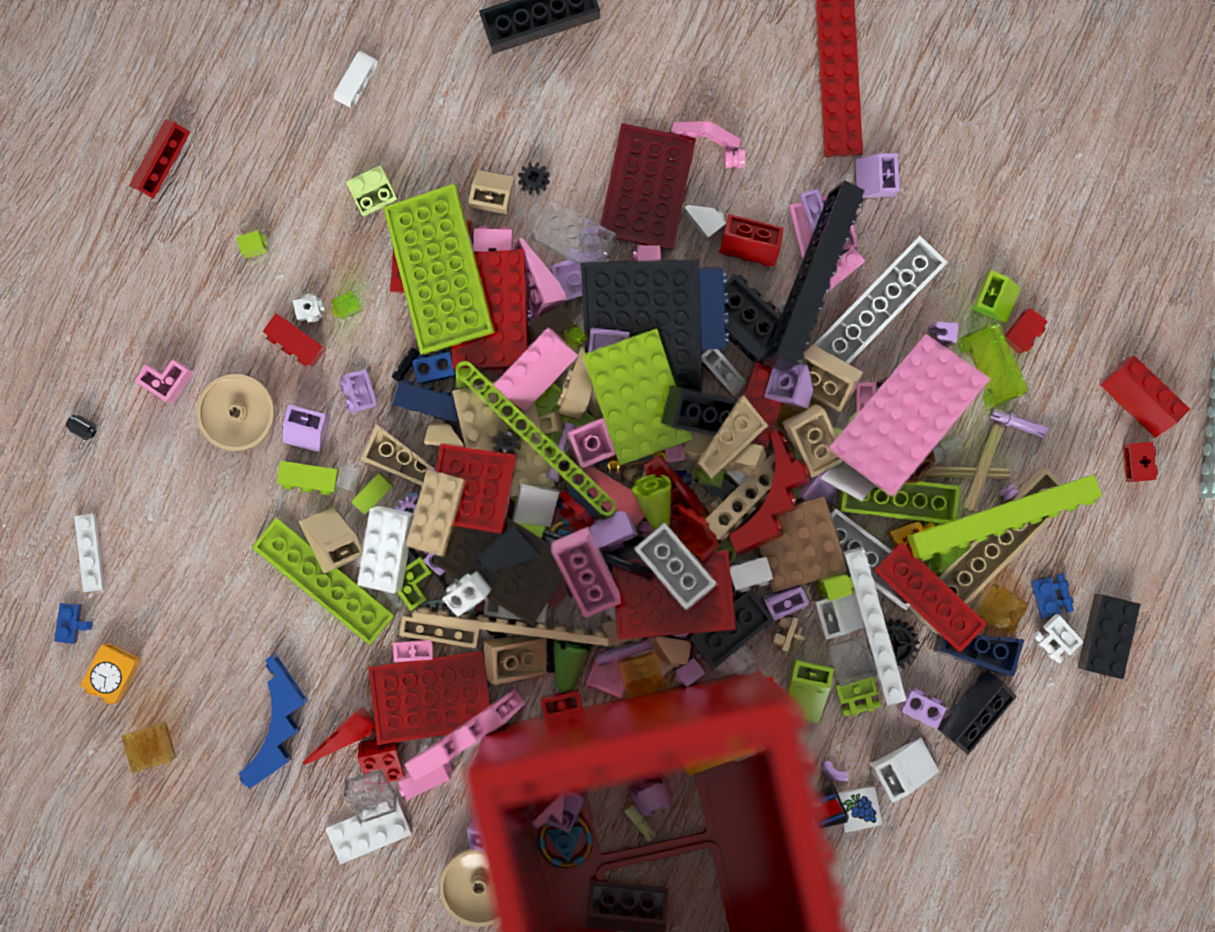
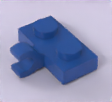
M59 604L55 642L75 644L78 630L87 631V629H92V622L80 620L82 605Z

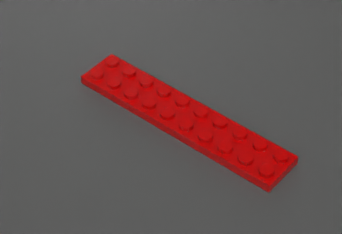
M815 0L824 157L863 155L855 1Z

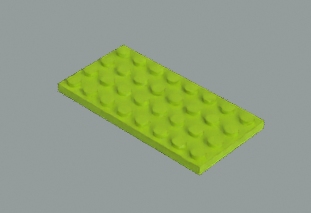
M451 184L383 207L420 354H428L495 333L457 186Z

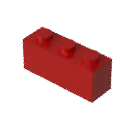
M275 313L262 331L267 335L266 339L274 345L279 343L283 346L281 348L282 351L289 356L293 353L298 357L296 361L305 367L307 365L314 367L326 350L325 347L277 313Z

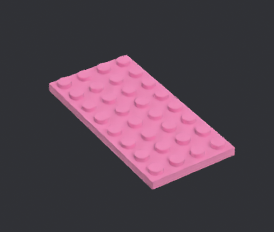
M925 334L833 442L829 450L893 497L987 385L990 378Z

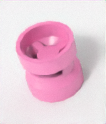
M725 149V169H731L733 166L738 169H744L745 150L738 149L733 152L731 149Z

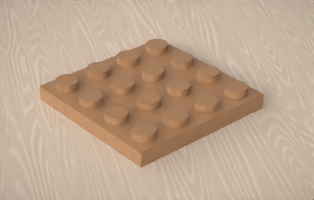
M825 496L796 504L797 509L776 518L780 520L783 526V530H781L783 536L759 547L761 555L766 556L773 577L772 580H769L773 592L849 571Z

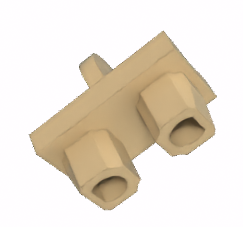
M794 616L779 618L778 626L786 628L784 635L774 633L772 643L788 652L793 637L792 645L794 646L798 645L799 639L805 641L806 637L801 635L802 627L798 626L796 633H794L799 618Z

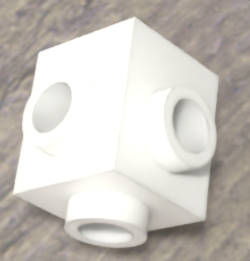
M305 294L301 296L302 299L293 301L297 320L312 323L319 321L320 317H324L322 312L325 311L324 303L317 296Z

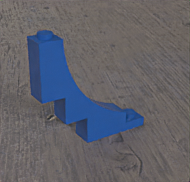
M277 654L265 660L268 671L271 674H275V677L267 682L272 702L269 731L256 757L246 768L238 773L241 783L249 789L292 760L282 742L300 731L290 713L308 702Z

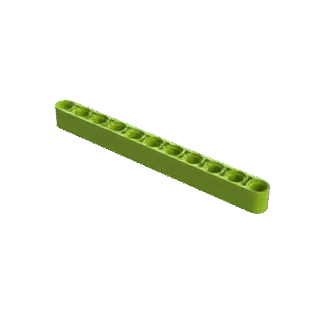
M463 361L456 366L458 377L601 514L608 516L614 513L616 509L615 502L472 364ZM464 366H469L471 370L467 376L461 375V369ZM480 379L484 380V387L480 390L476 389L475 382ZM492 393L499 395V400L496 403L489 402V396ZM508 406L512 407L513 414L510 417H505L503 409ZM520 420L527 422L525 430H518L517 423ZM540 434L541 442L533 444L531 442L532 435ZM548 447H553L556 450V454L552 458H548L545 455V450ZM564 460L570 463L569 470L565 472L559 469L560 462ZM576 474L583 475V484L576 485L573 482V477ZM592 487L596 488L599 492L595 499H591L587 495V491ZM605 501H610L613 505V509L608 513L604 512L601 508L602 503Z

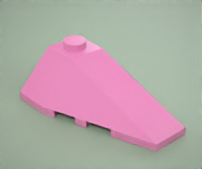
M519 238L514 250H525L526 289L530 300H527V304L532 312V318L536 319L564 304L566 293L562 290L558 280L525 240Z

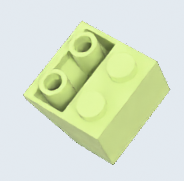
M381 165L346 182L363 217L397 201L394 190Z

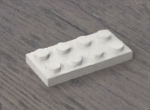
M398 797L326 827L327 834L340 864L412 835V830Z

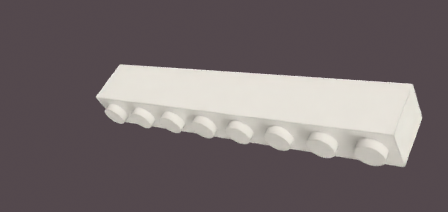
M863 547L844 551V557L853 582V589L886 704L888 706L907 701L865 550Z

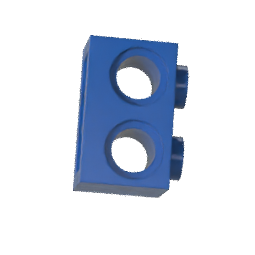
M446 350L435 352V356L430 357L428 355H420L416 357L417 360L412 361L419 385L456 377V371L452 369V354L446 352ZM441 360L448 361V367L446 369L439 368V362ZM424 364H428L430 368L426 374L420 372V368Z

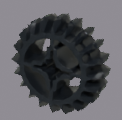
M889 618L888 624L885 621L887 631L889 630L890 643L892 644L893 640L900 643L894 645L893 649L897 668L899 665L902 669H905L904 662L911 665L910 657L913 659L917 658L913 655V652H919L915 645L920 644V641L914 640L918 637V634L912 633L914 628L912 626L908 627L907 622L904 621L901 624V620L896 619L894 624V620ZM895 629L901 630L907 640H899ZM907 647L905 653L900 658H898L899 651L902 648Z

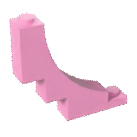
M514 688L501 699L491 704L464 725L404 764L414 781L452 760L458 753L477 743L484 735L503 725L522 708L525 703Z

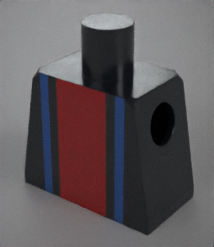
M834 783L817 792L820 793L826 815V820L817 822L818 826L824 828L847 823L849 815Z

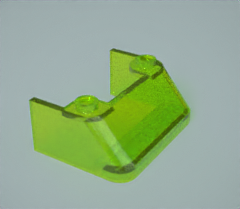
M996 322L957 339L961 352L971 355L977 370L990 378V381L985 386V395H983V400L986 404L984 406L985 410L1028 393V387L1001 328Z

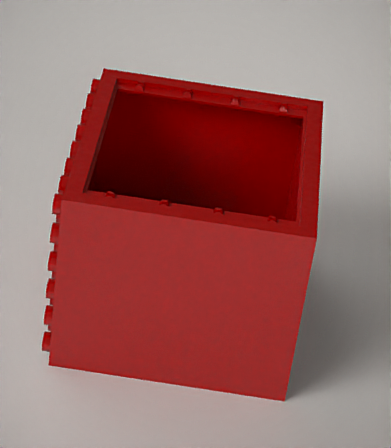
M759 669L691 683L687 687L686 685L585 706L583 711L544 719V716L508 723L484 735L464 773L498 932H617L615 930L586 928L591 880L606 881L604 874L607 870L706 848L711 849L730 932H851L849 927H845L842 914H838L839 911L846 910L840 883L835 882L832 870L828 871L829 866L836 865L830 838L825 837L823 828L819 827L817 823L826 820L820 793L815 792L813 784H809L807 777L816 775L813 757L810 749L805 748L804 742L799 741L797 735L798 732L806 731L800 704H796L794 698H790L788 692H784L783 687H779L778 682H774L772 676L765 677ZM743 737L744 742L730 745V740H737ZM765 749L743 760L729 761L695 773L707 826L706 831L702 833L602 854L599 851L587 796L579 816L591 828L594 841L593 848L589 857L581 865L570 869H563L551 865L542 856L537 839L541 826L537 828L527 818L538 807L543 797L579 789L586 791L588 787ZM674 753V757L661 760L660 755L664 756ZM602 768L605 770L604 773L595 775L591 773V771L601 770ZM574 823L573 827L580 825L578 823ZM551 825V826L548 827V829H556V828H557V827H555V826H553V825ZM583 829L570 861L581 855L586 847ZM545 834L548 852L553 857L566 861L548 835Z

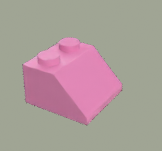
M604 418L567 432L568 446L573 462L581 469L616 454Z

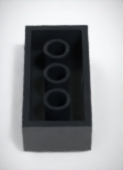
M670 385L661 424L671 428L715 436L738 402V399Z
M751 590L742 592L733 599L736 630L691 633L687 636L713 669L774 621Z
M1094 594L1077 668L1124 679L1140 603L1103 594Z

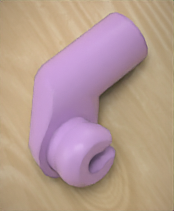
M830 761L823 763V774L829 780L848 781L847 771H836L833 768V763Z

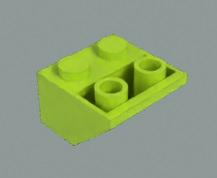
M990 270L984 275L970 309L1006 324L1021 288L1009 277Z

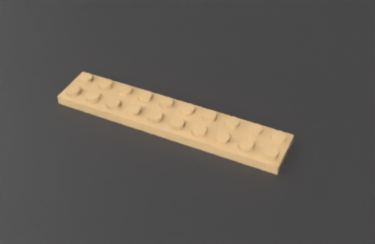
M420 606L412 615L413 621L604 646H608L609 637L606 636L604 630L593 629L591 632L579 626L568 629L563 624H554V627L547 626L546 622H535L531 626L523 620L516 619L515 622L501 617L492 619L484 614H478L476 617L470 616V612H464L457 617L449 609L431 611V607Z

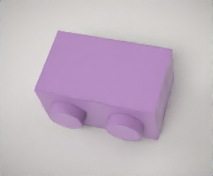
M800 585L776 591L763 597L774 621L809 605Z

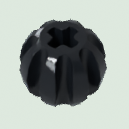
M502 429L498 431L497 434L500 438L493 437L492 443L498 444V446L493 448L494 451L500 450L505 454L508 452L516 455L517 453L514 451V448L519 450L521 448V443L516 442V440L520 439L518 433L513 436L511 434L513 430L507 429V434H504ZM502 440H510L511 447L509 445L504 447V442Z

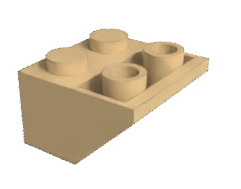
M477 170L468 202L470 208L508 215L515 177Z

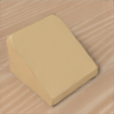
M553 412L538 417L543 434L550 435L563 432L564 427L560 413Z

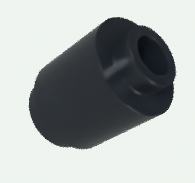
M73 414L66 422V428H68L69 432L83 440L92 439L97 433L96 424L80 415L76 416Z

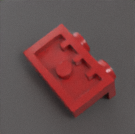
M565 490L559 494L563 500L561 504L564 506L559 514L577 531L587 527L590 528L595 523V520Z

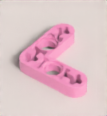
M707 121L675 122L672 124L670 132L693 138L706 137L720 146L733 151H737L741 144L740 138Z

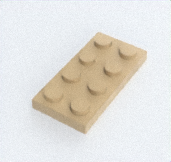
M427 470L405 546L444 557L466 480Z

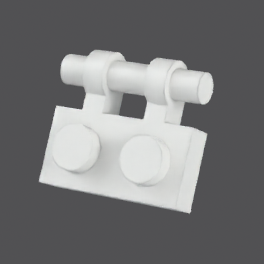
M1055 614L1043 626L1047 631L1045 635H1042L1039 631L1033 634V637L1037 640L1036 643L1047 651V655L1057 663L1063 661L1064 658L1060 655L1063 651L1071 655L1083 643L1082 639L1058 614ZM1053 639L1058 643L1055 647L1049 643Z

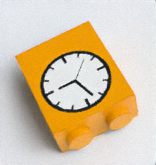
M110 643L101 644L80 687L84 688L85 692L90 695L102 697V701L108 704L118 703L122 701L142 659Z

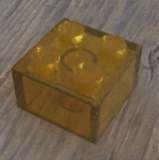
M166 721L137 729L121 736L131 773L165 764L177 758Z

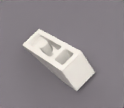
M718 349L702 350V366L735 396L747 383L745 379Z

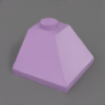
M800 364L785 372L773 368L764 397L791 406L808 409L813 393L808 366Z

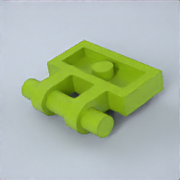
M873 675L835 685L840 704L848 703L849 708L842 709L844 717L849 715L856 716L858 715L857 713L863 711L871 712L874 711V708L881 707L879 699L874 701L871 699V696L878 695ZM865 699V703L855 706L854 701Z

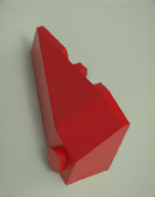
M660 454L644 464L647 476L655 475V478H661V475H665L670 479L671 506L670 524L668 527L675 536L689 528L678 510L681 506L686 510L691 509L699 518L705 517L706 507Z
M361 707L302 763L307 765L361 740L364 736L369 738L376 731L374 728V718Z

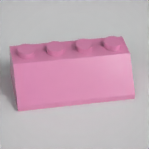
M547 328L494 386L509 401L523 411H526L579 355L551 328Z

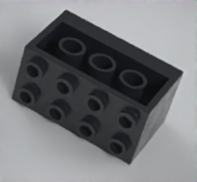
M734 273L727 281V284H724V292H727L728 304H724V312H728V324H725V332H728L729 340L755 364L766 354L781 315L775 311L776 308L771 302H765L761 298L762 295L757 289H751L747 285L748 282L743 276H737ZM731 301H735L737 303L736 306H732ZM745 314H749L751 316L750 319H746ZM759 327H763L765 329L764 332H760Z

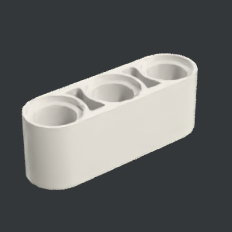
M359 51L338 85L334 99L349 108H353L376 70L378 60Z

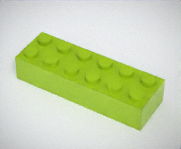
M918 481V483H904L892 497L875 485L862 501L839 489L836 509L843 512L947 523L957 519L960 486Z

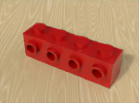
M165 119L129 186L154 199L174 161L177 159L180 150L187 141L190 131L173 121Z

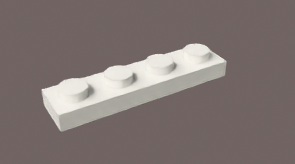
M96 514L74 516L83 592L104 590L105 584Z

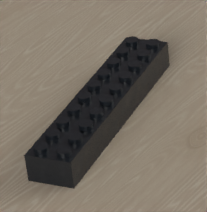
M844 180L828 193L763 363L781 372L801 364L804 358L803 350L811 340V336H809L811 329H814L818 321L816 316L824 306V295L830 290L831 284L829 282L831 277L837 272L838 266L836 264L838 260L843 256L844 243L850 238L851 232L849 230L857 219V209L861 207L864 201L862 197L864 189Z

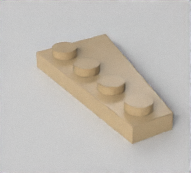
M744 396L740 397L697 462L709 478H713L768 426Z

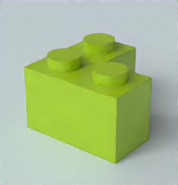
M424 556L419 557L406 566L402 590L398 591V594L410 611L430 599L419 584L420 581L434 572L423 561Z

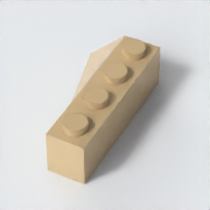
M377 424L361 460L421 486H423L427 470L435 469Z

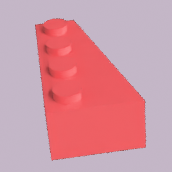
M591 465L582 469L615 502L616 509L614 513L623 511L630 514L634 527L645 517L632 490ZM577 474L574 478L580 484H583L584 476ZM592 487L588 490L594 498L598 496L599 492L596 488ZM610 501L602 503V506L608 512L613 509Z

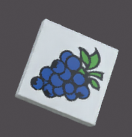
M873 785L838 793L849 815L848 822L843 824L845 833L883 825Z

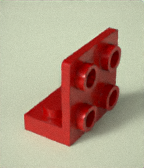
M681 506L678 510L689 528L678 539L692 555L703 562L719 546L715 539L717 536L709 529L708 526L710 524L705 518H699L691 509L686 510Z
M377 739L359 743L357 759L367 786L402 779L405 774L398 756V742L377 745Z

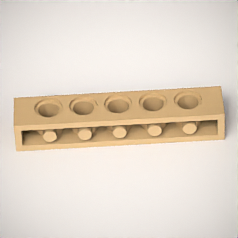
M775 451L764 461L759 476L750 475L706 518L710 524L708 526L709 529L717 536L715 538L716 541L720 540L722 542L730 534L728 530L732 526L736 528L743 521L741 517L745 513L749 515L756 508L754 504L758 500L762 502L769 493L767 491L772 486L775 473L772 469V465H775ZM759 477L766 480V486H762L759 483ZM746 490L753 493V499L746 497ZM733 503L739 505L740 512H735L732 509ZM720 516L727 520L726 526L719 523Z

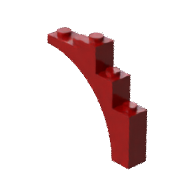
M777 429L769 432L775 450V473L770 492L754 517L740 529L729 534L735 552L740 555L783 536L781 532L783 526L780 520L776 518L797 509L795 505L797 499L791 490L810 482L809 475L811 473L807 465H803L799 460L796 461L792 450L789 451L786 444L789 442L784 433L781 434Z

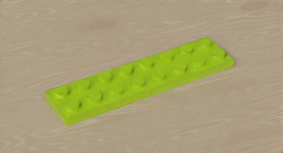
M275 518L251 547L368 645L375 641L395 616L394 613L365 589L358 586L353 579L339 568L324 574L310 544L279 518Z

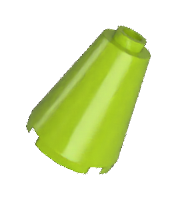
M649 475L637 480L635 487L632 486V492L650 526L656 530L664 523L669 526L671 506V482L669 477L661 475V478H655V475Z

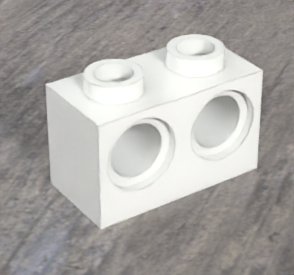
M477 571L471 575H464L459 580L460 583L457 585L453 583L445 590L447 593L443 597V601L457 617L485 599L491 591V587Z

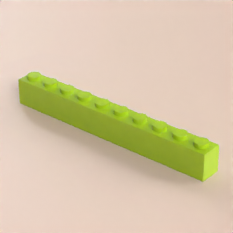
M1095 474L1085 476L909 535L907 538L914 558H921L924 561L933 558L934 553L940 552L942 555L951 552L952 547L958 546V548L969 546V541L976 539L977 542L988 539L987 535L994 533L995 536L1007 533L1006 529L1012 527L1013 530L1025 527L1024 523L1030 521L1031 524L1043 521L1042 517L1048 515L1049 518L1061 515L1060 511L1066 509L1067 512L1079 509L1078 505L1084 503L1085 506L1097 503L1096 499L1101 498L1102 494Z

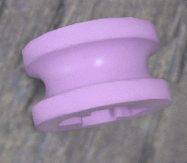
M1013 483L998 493L1004 497V501L1009 500L1019 492L1013 488Z

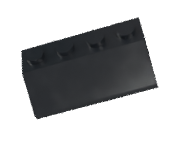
M986 670L984 674L979 676L975 685L965 693L964 698L953 707L948 717L941 721L938 730L965 754L969 755L1017 696L1002 680Z

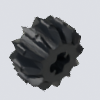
M529 162V168L527 169L523 166L522 171L524 173H518V177L521 178L518 183L523 185L522 191L525 192L529 189V195L533 194V190H536V194L540 195L539 189L541 188L543 191H546L545 185L550 184V180L546 179L550 177V174L545 172V166L539 168V163L536 162L535 167H532V163ZM531 176H536L537 181L533 182Z

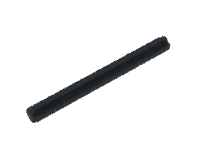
M547 529L542 534V539L551 543L566 537ZM599 549L605 563L647 579L652 577V569Z

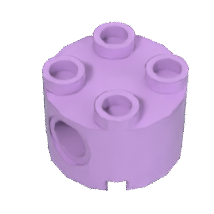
M659 772V776L656 773L645 775L634 781V787L632 785L629 786L628 791L636 803L637 811L642 813L644 817L652 815L655 810L660 808L666 809L672 805L673 793L670 791L666 777L662 772Z

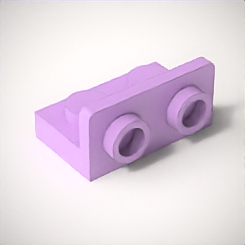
M367 370L345 374L340 378V389L345 393V405L351 414L378 406Z

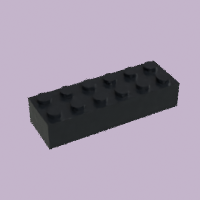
M509 0L479 10V14L492 54L598 20L600 19V8L597 0Z

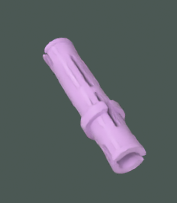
M993 407V411H990V419L1002 422L1007 427L1012 426L1040 438H1044L1047 434L1048 427L1016 416L1014 412L1010 411L1008 413L996 407Z
M569 423L564 424L565 426L557 446L565 455H567L569 450L567 432L577 428ZM565 460L560 462V470H562V467L565 466ZM550 466L546 477L553 481H558L560 474Z
M647 637L622 647H613L611 650L595 656L598 666L601 667L608 663L620 662V659L654 648Z

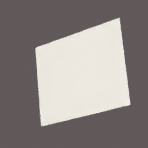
M845 461L828 469L821 477L824 481L860 501L876 485Z

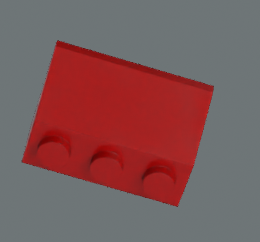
M728 214L719 253L729 257L741 258L745 261L761 263L764 266L775 267L781 249L784 227Z

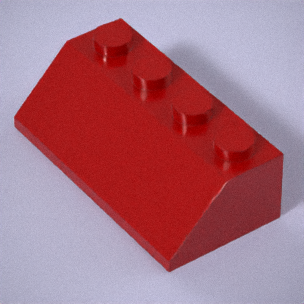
M1135 355L1125 358L1100 384L1154 438H1157L1178 423L1190 410Z

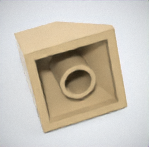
M435 419V422H429L424 444L440 447L442 443L465 447L464 441L453 427L446 424L447 420Z

